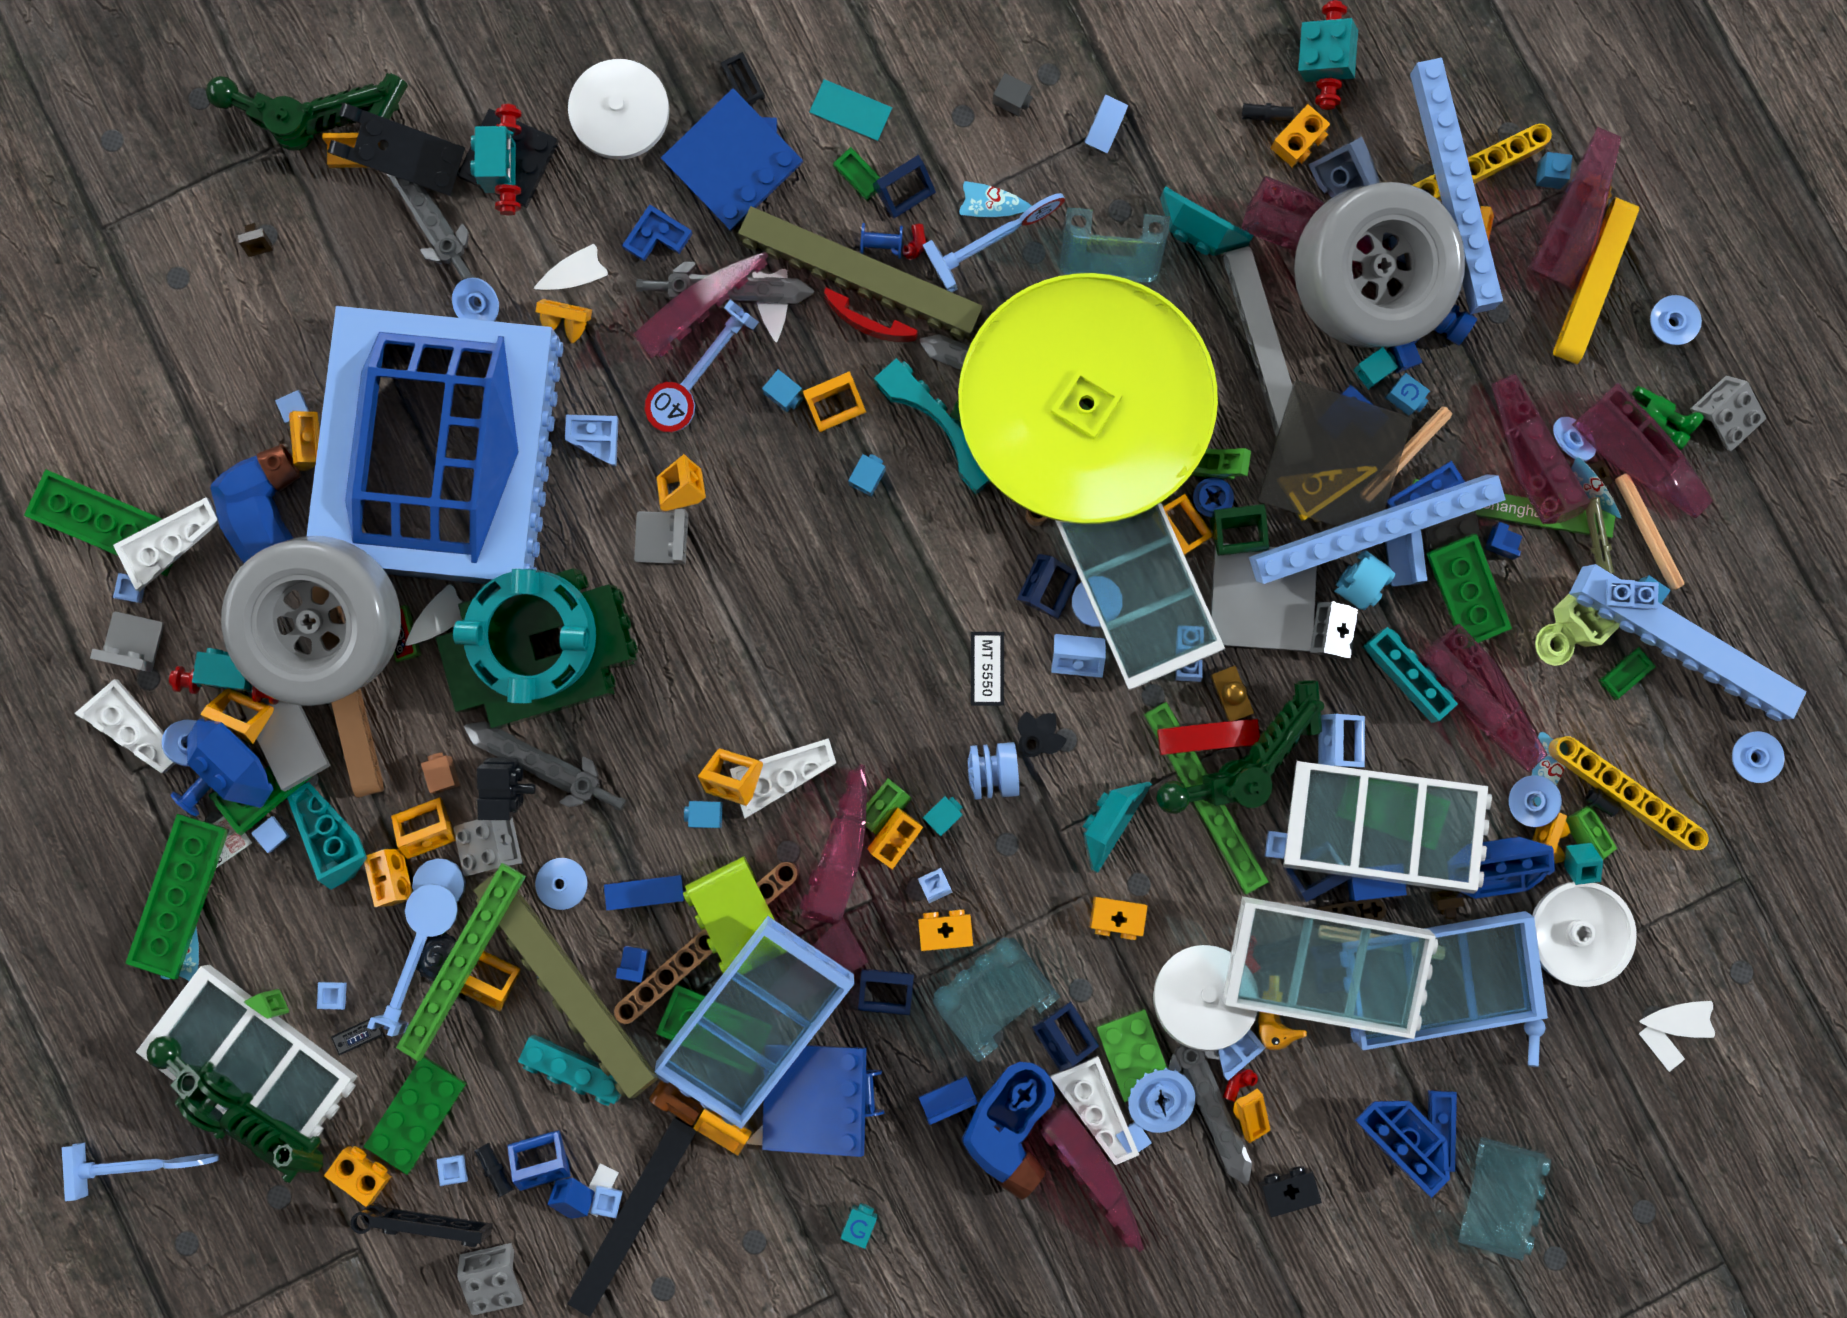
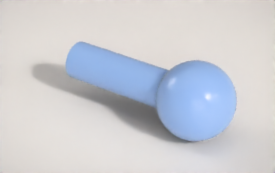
M1542 1019L1525 1022L1524 1030L1529 1036V1067H1539L1540 1036L1544 1034L1546 1029Z

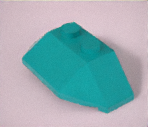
M1165 186L1160 200L1169 231L1173 233L1177 240L1184 243L1189 242L1200 253L1212 256L1249 245L1254 235Z
M1150 782L1110 790L1108 794L1103 792L1097 801L1098 811L1094 816L1090 814L1082 826L1086 829L1083 837L1092 871L1096 873L1100 871L1152 786Z

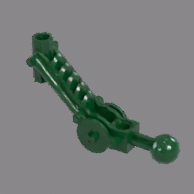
M387 73L383 81L378 85L374 86L371 83L362 88H353L350 91H342L337 95L331 94L325 98L320 97L310 103L304 102L301 104L292 97L279 96L272 99L257 92L253 99L240 93L236 83L230 78L218 76L212 78L207 84L206 95L209 102L217 108L227 109L235 106L245 111V114L252 123L273 134L279 145L287 150L296 151L307 147L312 142L314 135L323 130L328 131L335 127L345 126L348 123H357L339 116L342 103L390 119L393 112L399 109L398 103L408 85L399 76Z
M1303 680L1294 684L1295 695H1293V700L1288 701L1284 705L1283 710L1269 724L1267 730L1259 737L1258 742L1254 743L1250 753L1245 756L1244 760H1231L1225 763L1218 773L1202 775L1203 784L1185 787L1178 781H1169L1163 784L1157 791L1156 800L1159 807L1168 814H1178L1186 809L1189 802L1204 800L1215 806L1233 802L1247 808H1257L1263 805L1269 799L1272 792L1271 776L1275 768L1277 769L1280 766L1283 758H1286L1291 748L1295 747L1300 735H1316L1322 732L1321 711L1324 709V703L1320 701L1318 681Z
M171 1036L156 1037L149 1044L147 1059L150 1065L157 1069H169L176 1077L170 1085L179 1094L174 1103L179 1108L181 1114L193 1126L208 1132H214L213 1135L216 1139H222L225 1134L229 1135L249 1148L259 1159L282 1172V1179L286 1183H290L298 1172H318L324 1165V1155L317 1149L322 1142L318 1136H313L310 1139L284 1121L274 1119L250 1104L254 1098L250 1092L243 1094L229 1080L230 1078L213 1070L215 1068L214 1063L206 1061L202 1067L186 1064L181 1058L182 1047L179 1041ZM219 1104L222 1107L228 1108V1110L222 1114L215 1106Z

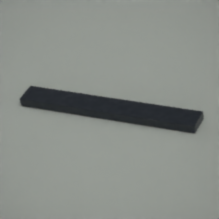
M674 1117L570 1298L569 1306L591 1317L697 1131L693 1129L694 1127Z

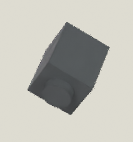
M1004 73L993 94L992 104L1019 117L1022 110L1027 111L1032 102L1033 96L1030 95L1032 86Z

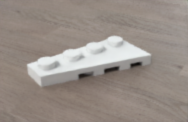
M206 497L114 544L113 546L135 590L140 592L219 524L217 514L210 499Z
M112 680L75 713L80 718L91 723L99 731L113 738L115 742L129 749L134 755L160 773H166L176 764L168 759L163 752L161 741L164 732L119 680Z
M829 738L760 759L759 761L763 762V767L753 797L747 806L740 804L744 818L746 819L835 765L836 760ZM744 766L731 768L732 778L741 780L749 768Z
M1098 1056L1050 1075L1051 1079L1115 1165L1139 1155ZM1121 1131H1124L1132 1150L1130 1153L1126 1152L1116 1137Z

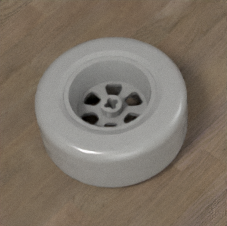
M1380 182L1349 189L1324 203L1305 226L1295 255L1294 273L1296 288L1301 303L1312 321L1323 332L1342 343L1368 348L1393 347L1411 343L1434 330L1447 317L1456 303L1465 273V252L1460 231L1445 206L1431 194L1415 186L1399 182ZM1385 232L1392 234L1397 239L1396 245L1390 251L1382 246L1383 234ZM1367 235L1370 238L1372 249L1367 254H1364L1357 249L1356 244ZM1402 254L1405 256L1406 271L1399 270L1396 264L1397 257ZM1352 261L1359 262L1362 265V274L1355 279L1352 273ZM1395 278L1402 286L1399 292L1391 297L1386 284L1390 279ZM1368 281L1376 285V297L1373 300L1361 294L1362 288Z
M304 536L269 546L253 555L239 568L226 590L221 611L223 640L227 652L238 671L251 685L262 693L276 700L295 705L314 706L335 702L366 686L383 671L390 661L398 643L401 627L398 597L391 580L383 568L364 550L346 541L327 536ZM314 586L329 591V597L324 604L313 601L312 589ZM293 590L298 591L302 599V605L297 609L287 605L284 601L285 597ZM337 606H342L346 623H333L330 618V610ZM280 616L293 619L295 627L293 631L288 634L283 633L279 621ZM309 617L315 618L316 623L309 622ZM327 631L335 634L340 639V642L332 650H327L322 641V636ZM301 636L311 639L312 652L310 654L303 653L295 648V643Z

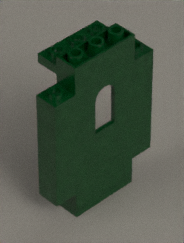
M575 568L556 573V575L574 585L589 604L596 627L595 649L587 669L573 685L555 695L534 699L532 703L507 702V696L487 686L471 667L464 645L455 644L453 632L436 637L455 712L465 713L485 707L490 727L500 729L615 694L613 689L616 686L615 679L608 669L617 666L628 667L635 665L634 661H637L636 654L638 653L637 644L633 638L631 639L629 632L631 628L629 616L624 614L622 604H624L622 591L617 589V586L611 584L587 591L586 588L589 587L585 573ZM559 586L555 590L568 602L572 610L578 605L577 602L573 603L564 593L566 589L563 586ZM529 594L511 597L504 601L491 617L488 628L490 649L497 661L513 673L525 676L543 673L557 662L562 653L537 660L531 636L564 626L563 620L556 608L541 597ZM472 600L458 604L462 620H465V615ZM570 665L568 669L559 678L552 681V683L556 687L561 686L562 684H564V682H562L561 679H563L570 671L575 672V670Z

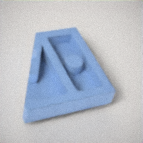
M566 415L565 440L611 466H616L618 417Z
M1251 1029L1235 1044L1217 1050L1223 1076L1226 1080L1232 1078L1265 1049Z

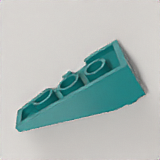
M309 782L300 786L287 799L317 880L332 890L353 879L367 859L358 834Z

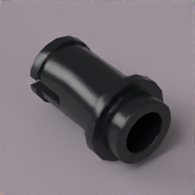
M1591 788L1585 796L1588 806H1595L1610 817H1614L1620 810L1621 804L1603 794L1600 788Z

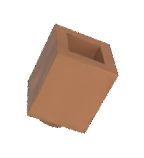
M437 753L428 756V761L421 763L430 793L436 794L460 786L452 756H443V753Z

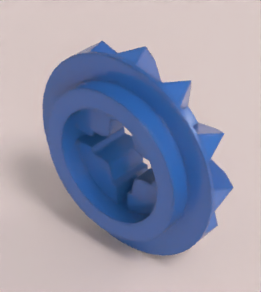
M1215 477L1202 480L1196 486L1193 494V503L1197 511L1205 517H1212L1214 510L1231 508L1234 501V494L1230 485L1226 481ZM1221 491L1217 498L1218 504L1214 502L1205 504L1209 498L1207 493L1215 494Z

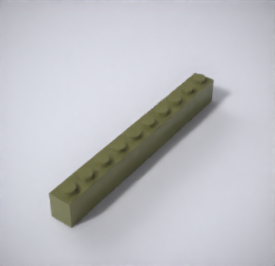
M750 206L738 232L742 245L751 250L758 248L765 251V254L772 259L779 260V258L789 261L788 264L795 269L802 270V268L812 271L811 274L816 278L833 280L836 286L848 290V288L858 291L857 294L865 299L871 300V298H875L881 301L880 304L888 309L894 310V308H898L904 311V315L915 320L919 317L926 320L929 326L938 330L941 327L947 329L952 336L963 340L964 337L971 339L982 314L983 306L752 206Z
M495 873L473 890L478 896L475 899L477 903L481 900ZM518 890L497 929L499 931L503 929L508 936L506 939L508 945L515 952L517 950L523 956V959H521L523 965L528 971H534L539 979L536 981L540 988L546 993L549 991L553 996L554 1000L552 1003L560 1013L565 1012L570 1020L567 1023L576 1034L580 1033L586 1040L583 1043L585 1048L591 1055L596 1054L600 1059L599 1066L607 1076L612 1075L615 1079L617 1091L624 1098L626 1096L628 1098H636L658 1080L659 1077Z

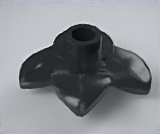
M1026 711L1018 721V731L1021 735L1018 746L1023 755L1036 757L1041 752L1053 754L1065 745L1067 739L1062 735L1054 733L1057 724L1054 713L1043 714L1035 719ZM1028 740L1035 741L1036 747L1034 749H1029L1026 746Z

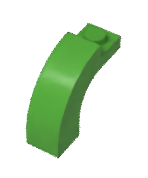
M1207 448L1191 476L1220 479L1248 476L1251 450L1245 448Z

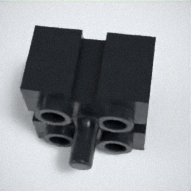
M488 757L477 768V789H479V798L477 799L478 820L510 821L514 813L518 812L520 806H523V794H535V784H518V781L523 779V767L519 766V758Z

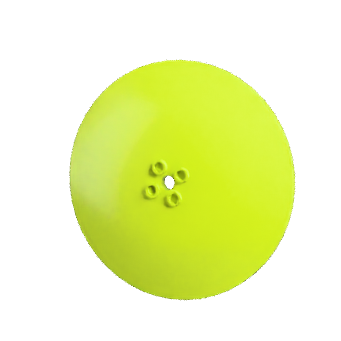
M1076 273L1043 280L1018 292L1000 305L979 329L964 359L958 391L960 421L966 443L973 458L991 483L1012 501L1033 513L1049 519L1075 524H1102L1127 519L1153 508L1176 492L1188 480L1206 452L1213 434L1218 405L1217 382L1210 354L1203 339L1188 318L1169 300L1142 284L1113 275L1097 273ZM1084 398H1088L1093 401L1094 406L1090 410H1084L1080 407L1079 402Z

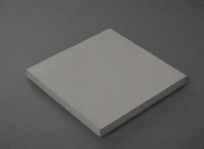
M1214 544L1211 617L1223 645L1310 652L1314 629L1317 566L1262 584L1255 579L1249 557L1265 551L1218 556Z

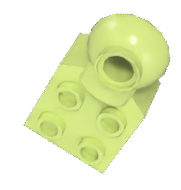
M1568 594L1553 609L1556 623L1548 624L1537 634L1535 649L1539 658L1545 663L1554 666L1563 665L1572 657L1575 644L1584 647L1602 645L1619 628L1620 624L1614 620L1602 618L1598 615L1599 611L1592 607L1582 606L1576 601L1577 598ZM1551 640L1554 642L1553 650L1550 647Z

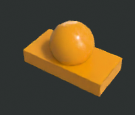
M1256 1089L1235 1101L1233 1112L1241 1122L1244 1139L1248 1143L1271 1131L1263 1093Z

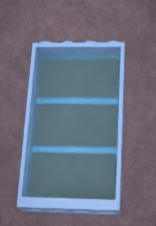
M1526 911L1424 928L1430 930L1436 936L1435 939L1438 940L1436 954H1432L1431 957L1432 976L1430 980L1426 981L1427 1000L1424 1006L1421 1005L1419 1015L1422 1017L1420 1030L1415 1033V1038L1400 1037L1356 1028H1350V1033L1354 1043L1356 1042L1362 1050L1547 1019L1534 916ZM1394 933L1368 939L1353 1015L1401 1023L1419 937ZM1359 940L1342 942L1343 951L1339 952L1341 965L1346 970V976L1343 977V985L1346 992L1349 991Z
M767 916L657 1059L655 1073L663 1082H670L678 1087L679 1091L686 1097L692 1096L698 1100L703 1108L721 1115L726 1123L732 1126L736 1125L742 1129L854 985V974Z

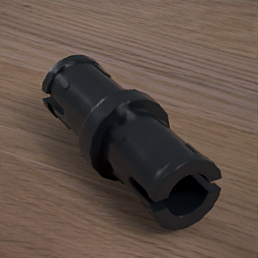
M1243 103L1242 119L1262 120L1264 123H1269L1270 121L1291 123L1294 115V107L1274 106L1272 103H1266V105Z
M490 1143L476 1149L474 1152L485 1170L483 1174L485 1178H489L497 1197L500 1198L514 1190L503 1171V1163L499 1164Z

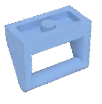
M1345 714L1321 715L1322 732L1318 734V764L1338 767H1365V716ZM1344 721H1354V761H1343Z

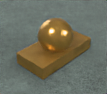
M1236 666L1210 675L1228 721H1235L1254 714L1246 688L1242 684Z

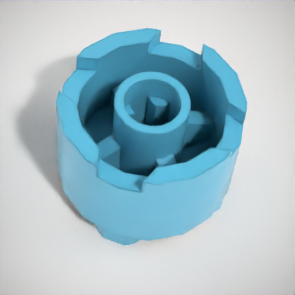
M1366 550L1357 556L1360 559L1358 563H1355L1353 566L1349 565L1336 584L1339 588L1335 590L1338 595L1359 610H1365L1369 605L1375 606L1383 595L1380 593L1384 585L1390 584L1395 577V573L1389 566Z

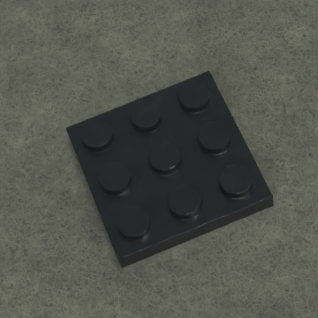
M489 108L481 126L501 124V118L497 117L495 111ZM516 120V125L521 127V133L512 136L516 143L515 185L521 188V194L516 196V202L527 208L559 141L549 134ZM470 146L457 176L482 188L471 174L470 165L471 160H475V151H472Z

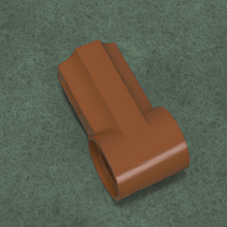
M660 1080L648 1098L658 1108L666 1112L670 1111L691 1126L703 1109L700 1102L692 1097H686L679 1091L678 1087L670 1082L665 1083Z

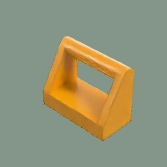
M850 371L803 391L805 401L819 432L866 413ZM850 388L857 406L820 421L814 403Z
M292 411L289 413L293 463L299 471H307L316 465L320 434L318 412Z
M685 454L656 478L660 509L662 511L698 504L706 498L702 470ZM680 481V486L669 494L667 484Z
M1186 494L1163 507L1184 556L1213 537V533ZM1179 504L1202 535L1201 538L1188 545L1167 514L1168 511ZM1156 511L1152 515V519L1163 535L1167 536L1164 531V524L1158 511Z
M227 688L206 705L200 715L205 720L222 722L235 736L253 744L272 715L274 707L261 701L259 703L253 702L251 697ZM230 700L258 711L247 723L222 712Z
M719 748L698 775V778L706 793L747 806L753 797L763 762ZM724 760L749 768L741 780L720 774Z
M441 797L391 816L397 847L407 859L456 841L454 830ZM437 809L439 823L405 835L402 822Z
M483 951L479 960L509 974V979L503 989L500 990L475 977L469 976L460 993L501 1011L521 968Z
M706 1108L693 1128L737 1156L752 1133L751 1130L744 1126L740 1129L736 1125L732 1126L726 1123L721 1115Z

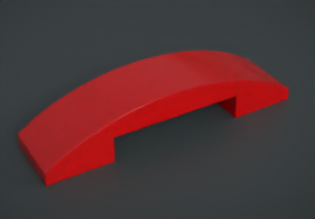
M827 287L825 288L824 297L829 306L842 320L853 328L881 340L892 342L916 341L918 330L897 320H894L891 328H888L848 309L850 305L848 297Z
M1258 719L1157 730L1160 755L1253 746L1260 737Z

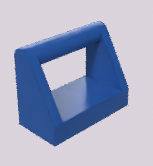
M559 1130L508 1144L512 1182L520 1191L571 1176ZM555 1142L557 1159L521 1169L517 1156L518 1152Z

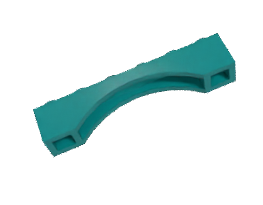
M896 358L874 377V384L890 402L918 409L931 417L943 429L955 450L959 477L975 494L979 493L991 481L982 472L973 458L966 443L961 422L952 419L946 412L948 410L946 405L939 398L935 400L929 394L931 390L923 380L918 382L912 375L914 373L912 368L905 361L901 363Z

